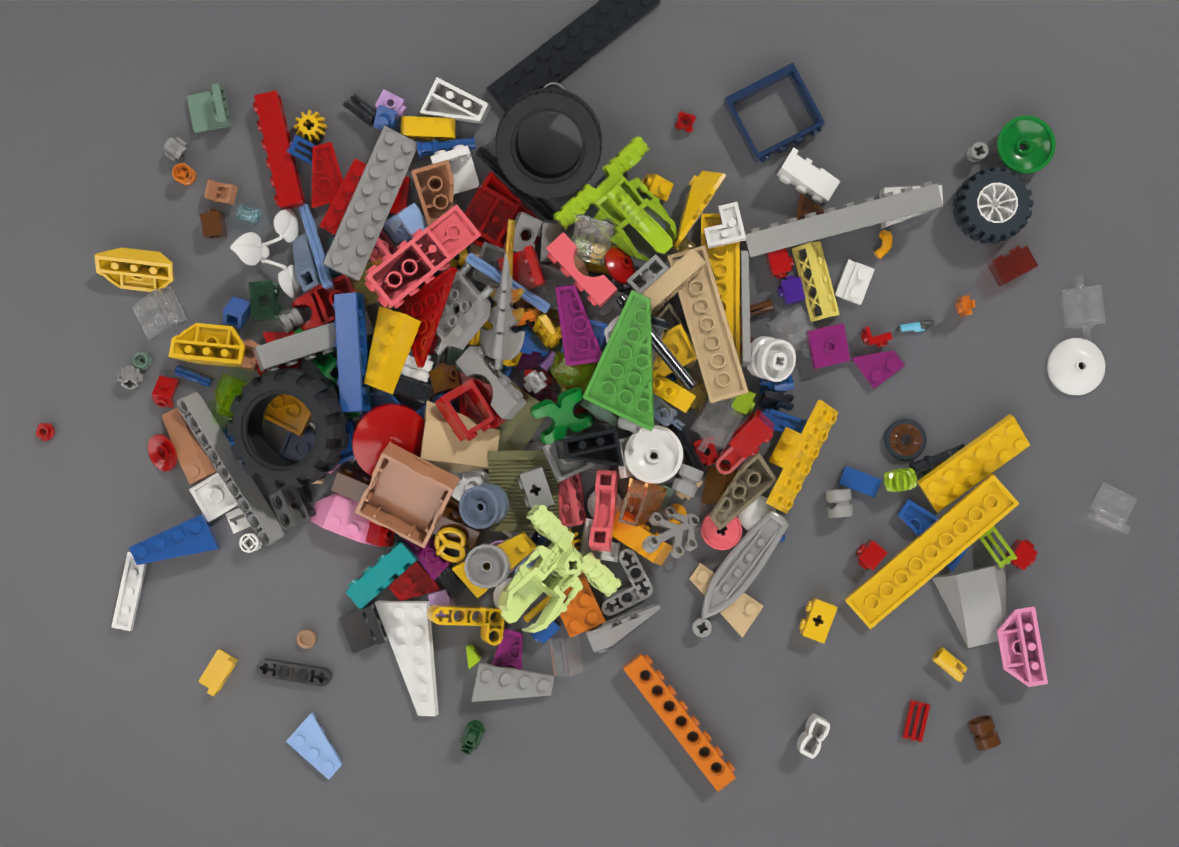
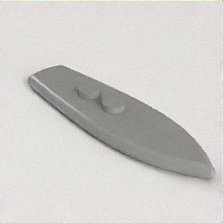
M769 510L726 556L712 577L705 593L702 605V619L726 609L748 589L787 530L789 524L784 517L775 511Z

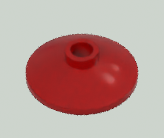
M616 247L606 252L605 266L608 273L617 282L628 284L627 279L636 272L631 257L622 249Z
M162 434L152 436L148 442V453L152 463L161 471L172 470L177 463V453L173 443Z

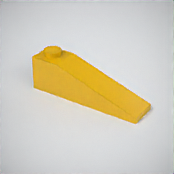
M702 171L698 177L694 175L689 183L691 188L687 194L674 247L678 248L726 177L724 173Z

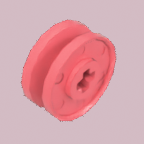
M708 513L702 520L700 528L701 536L705 543L718 550H726L735 546L742 534L741 522L737 516L725 526L724 534L721 535V533H717L716 530L718 528L709 517L710 513Z

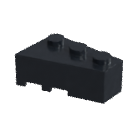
M617 428L554 440L558 459L614 467L624 466Z

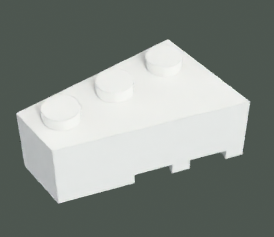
M436 78L420 113L423 116L452 118L457 121L483 124L491 106L487 102Z
M793 148L777 173L779 180L785 184L790 183L794 185L795 189L802 194H809L816 203L826 204L840 181L823 168L819 169L812 165V160L806 158V160L802 159L797 155L798 150Z

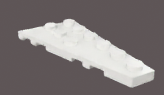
M430 601L374 602L418 716H437L439 711L432 625L427 617Z

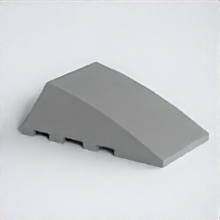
M995 562L987 564V567L954 575L948 573L932 577L967 648L998 641L997 629L1006 620V564L1003 568H1000Z

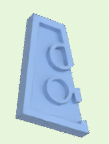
M311 712L286 742L329 780L343 763L325 736V732L317 722L315 714Z

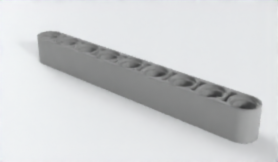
M193 392L178 399V410L261 543L269 546L283 538L285 533L280 522L252 477L243 470L244 465L242 461L235 459L230 448L232 445L200 394Z

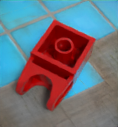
M341 275L332 279L334 284L332 288L324 289L322 284L295 299L292 302L293 308L310 307L312 310L311 319L301 329L307 331L334 322V294L360 293L355 285L356 281Z
M758 408L731 435L729 444L718 455L716 468L721 474L732 473L749 456L753 457L760 450L759 447L763 442L766 444L774 436V423ZM722 460H728L730 463L725 464ZM720 465H721L723 468H730V469H728V470H723V469L720 467Z

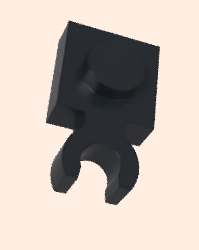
M308 486L298 487L309 516L316 515L315 509L310 504L313 502Z

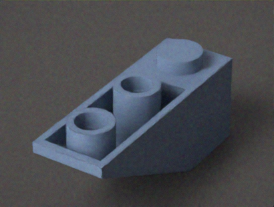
M305 232L292 241L296 276L303 292H308L313 287L320 285L321 281Z

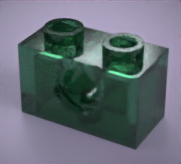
M272 280L248 282L251 320L255 322L279 320L278 315H281V307L277 303V296L280 295V291L276 282ZM268 296L269 304L263 306L262 299Z

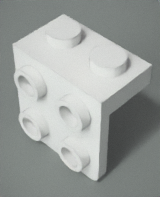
M457 145L451 151L441 150L435 152L434 156H430L433 164L445 160L449 161L454 177V195L479 187V180L468 146Z

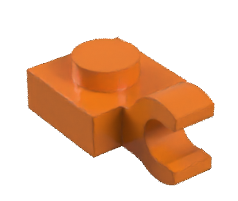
M969 295L961 296L955 302L956 312L959 313L960 317L972 315V308L976 307L975 299L970 300Z

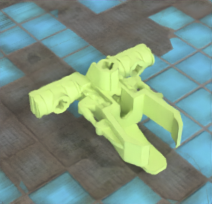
M544 504L534 505L531 508L532 510L527 513L526 518L531 520L539 534L551 540L552 543L548 548L542 545L537 546L529 558L517 567V573L513 576L509 585L501 591L498 604L501 610L500 616L508 623H513L521 617L530 604L543 592L551 596L536 623L521 629L531 633L546 629L561 612L567 610L570 601L583 589V585L578 578L581 572L587 577V581L594 588L604 593L606 597L611 596L621 586V581L618 578L616 579L614 574L605 565H602L601 561L598 558L596 559L591 551L588 554L584 551L580 554L571 545L575 535L572 532L570 533L565 525L563 526L561 521L551 511L549 512ZM539 556V559L536 561L533 567H526L531 561H534ZM569 587H571L572 590L568 595V599L565 601V603H563V601L566 598V595L563 592Z

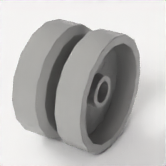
M483 544L475 547L468 553L465 559L464 570L472 584L480 588H493L501 585L507 579L511 563L508 555L502 548ZM486 562L491 566L489 570H485L486 566L484 564Z

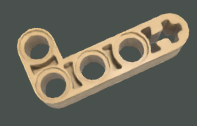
M695 249L687 252L642 293L651 298L652 318L659 315L665 308L664 304L706 267L707 262Z

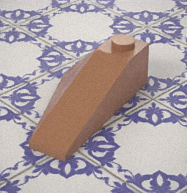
M448 160L411 171L428 227L453 208L454 177Z
M178 407L163 414V421L189 484H196L217 473L178 410Z

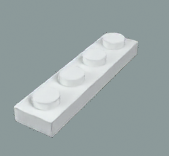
M131 552L127 553L111 626L112 628L126 631L133 630L147 564L136 565Z

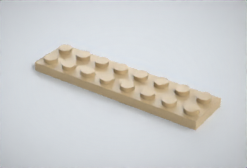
M704 245L693 249L707 262L706 267L678 291V296L710 404L748 394V388ZM690 250L667 256L670 268Z

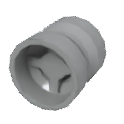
M296 308L291 309L288 314L278 316L279 322L286 333L291 332L296 326L304 325V321Z

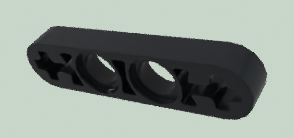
M264 659L257 665L258 674L266 678L315 686H325L332 680L331 671L324 667L275 659ZM268 663V667L274 668L277 664L276 674H274L275 670H268L266 673L262 666ZM282 666L289 667L290 674L288 676L281 674L280 669ZM301 669L308 670L309 677L307 679H302L299 676ZM322 672L328 677L323 682L320 677H315L314 681L311 680L313 675H321Z

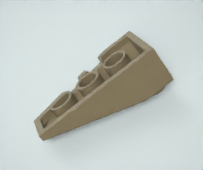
M759 452L742 465L710 513L709 517L719 530L724 528L777 481V478Z

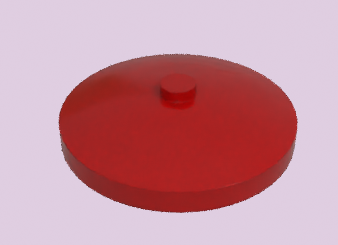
M385 404L368 411L358 421L352 435V449L359 466L372 476L378 460L389 442L420 457L425 424L424 419L413 409L400 404Z

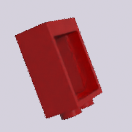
M472 379L443 395L435 402L460 442L465 439L468 441L478 436L477 431L481 429L483 432L493 426L492 422L497 419ZM465 393L468 394L484 419L483 422L470 430H467L450 403Z

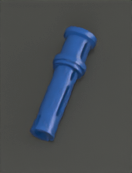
M472 137L448 141L433 139L431 142L423 143L417 141L418 156L420 159L423 156L434 155L437 151H451L457 145L468 146L469 150L476 149L475 140Z

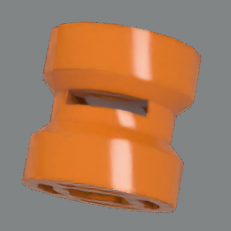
M184 163L175 165L172 170L173 178L185 186L192 185L196 181L197 175L195 170Z

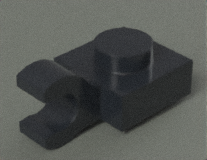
M765 390L759 399V407L773 410L783 408L791 411L794 404L788 402H792L794 396L790 394L784 396L782 393Z

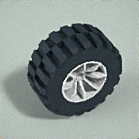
M1000 167L985 168L976 172L962 183V187L956 192L957 198L953 202L956 209L953 210L954 216H958L959 220L956 221L958 227L962 225L964 228L962 232L965 235H972L970 239L974 241L980 240L981 243L985 244L989 242L992 244L999 243L1015 236L1027 225V219L1031 218L1032 211L1029 210V208L1033 207V200L1029 199L1032 192L1031 189H1026L1027 182L1025 180L1021 181L1018 173L1011 174V169L1008 168L1000 170Z

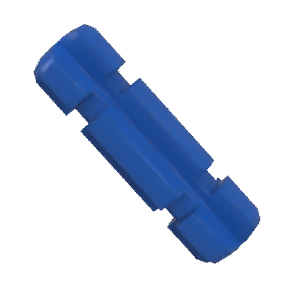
M177 365L174 374L177 376H184L185 379L201 383V385L209 387L212 383V377L203 376V374L188 368L186 369V367Z

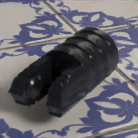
M354 93L350 97L357 106L349 102V100H346L343 106L369 127L373 126L376 110Z

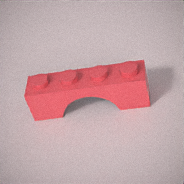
M564 232L546 247L548 252L546 256L553 264L557 262L562 267L560 271L565 277H571L575 281L573 285L580 292L585 291L588 295L587 300L594 307L598 305L601 308L618 292L617 288L605 275L588 277L577 270L574 264L577 246Z
M597 470L595 514L589 540V547L592 551L611 552L619 479L616 471Z

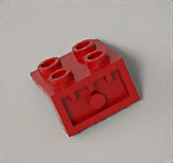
M532 245L523 247V251L513 254L512 279L528 290L546 285L535 248ZM504 257L497 260L501 272Z

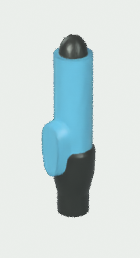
M922 320L902 324L897 327V331H924L925 328L935 326L934 320Z

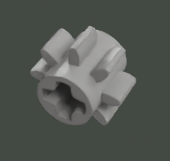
M173 137L169 138L164 144V149L166 150L164 155L173 161L176 159L179 161L183 160L188 154L187 143L179 137L176 139Z
M129 365L121 368L117 381H121V386L126 389H134L139 387V382L143 381V374L140 373L139 368L137 369L135 366Z
M534 370L524 378L526 383L523 386L529 393L533 390L537 394L547 386L544 382L547 378L542 371L537 373Z

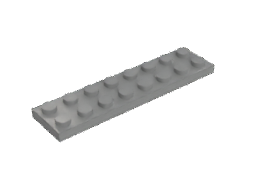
M387 126L382 128L322 265L355 281L360 280L417 150V142Z

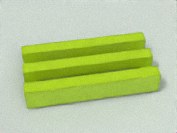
M995 526L991 527L979 538L1000 568H1003L1005 564L1011 563L1010 561L1013 559H1017V556ZM992 532L996 534L998 539L1009 552V557L1005 555V553L999 547L997 542L991 536ZM986 536L990 539V541L995 546V548L1004 560L1000 561L998 559V557L993 552L991 547L985 541L984 538Z

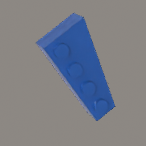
M204 514L128 547L136 565L221 549Z

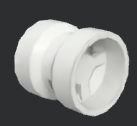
M252 532L240 538L239 546L244 552L250 553L259 550L262 547V543L256 533Z

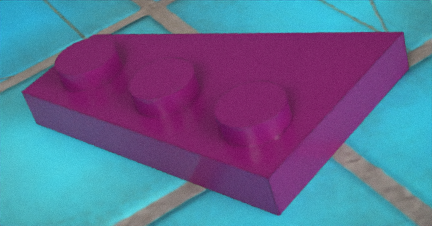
M432 537L425 548L403 538L433 581L451 563L436 555L434 539ZM444 549V552L447 555L454 557L446 549Z

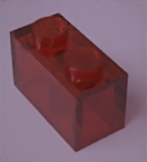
M1018 245L1009 250L1010 255L1004 257L1002 254L992 260L993 264L989 265L988 268L998 286L1004 285L1038 266L1028 246L1021 248Z

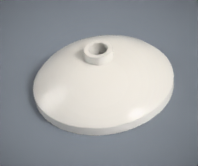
M1071 338L1057 344L1049 354L1047 360L1049 379L1063 393L1069 395L1089 393L1101 383L1104 377V356L1094 343L1086 339ZM1080 362L1083 364L1082 369L1078 367Z
M654 425L653 431L641 428L638 433H633L627 441L625 462L629 471L640 481L651 484L665 482L678 472L682 464L683 448L681 442L671 430L665 427ZM652 453H656L658 457L656 459H651L650 455Z

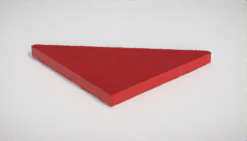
M450 267L428 284L421 286L420 290L413 296L408 295L403 298L405 302L399 306L401 313L421 321L411 346L418 368H423L457 272L455 267Z

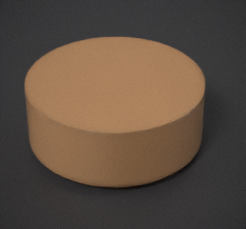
M311 629L300 631L296 638L297 644L304 649L311 648L317 641L316 633Z

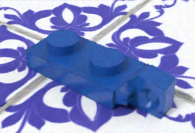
M765 408L764 412H762L774 423V430L781 433L784 432L786 427L802 433L807 422L806 420L773 409Z

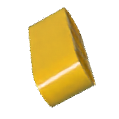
M403 116L401 117L400 134L409 139L455 140L456 120L440 117Z

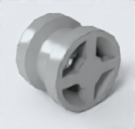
M700 616L693 620L692 629L696 636L704 638L711 633L712 625L707 618L702 619Z

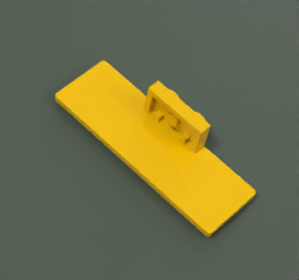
M817 401L802 433L787 427L785 428L769 459V462L783 468L766 503L785 514L792 508L793 501L802 488V483L810 473L811 466L815 458L818 457L823 442L827 439L832 425L836 422L838 411L824 401Z

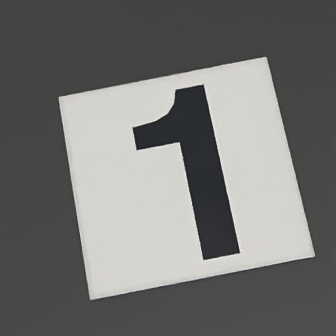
M240 508L225 514L233 534L251 527Z

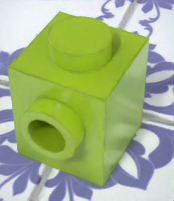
M748 391V394L731 398L727 408L731 409L730 413L741 417L742 414L747 415L748 412H752L755 406L753 399L756 394Z

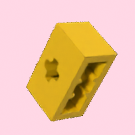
M659 373L653 380V393L683 412H687L696 397L695 395Z
M813 597L812 601L809 600L806 605L805 611L807 614L805 619L802 618L799 624L800 634L825 643L838 607ZM819 617L821 620L820 622L816 621L815 623L813 621V618Z

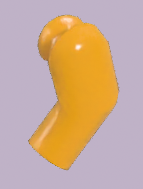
M882 230L879 233L882 243L874 252V255L879 259L892 248L893 235L887 230Z

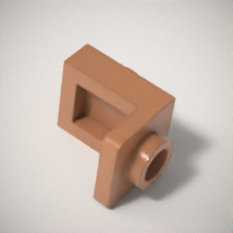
M209 179L204 198L217 203L234 205L238 187Z
M246 340L243 341L246 346L243 365L235 366V368L255 372L257 363L253 349L260 345L255 341Z

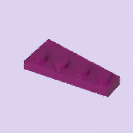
M576 286L555 287L566 366L599 362L602 352Z

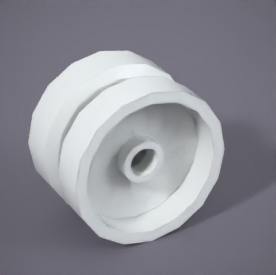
M761 336L751 343V361L747 369L758 378L781 382L788 378L795 367V350L785 340Z

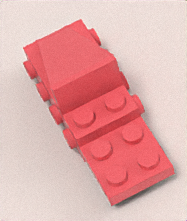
M457 204L423 231L421 228L411 235L413 237L411 241L407 243L405 240L396 247L398 251L393 255L388 253L381 259L383 263L378 267L373 265L366 271L368 275L364 278L366 280L365 285L371 292L375 291L379 296L377 299L384 308L387 306L390 309L394 306L397 309L405 302L403 300L408 294L413 296L420 290L418 286L421 283L428 284L435 278L433 274L436 271L440 270V272H443L450 266L448 262L481 236Z

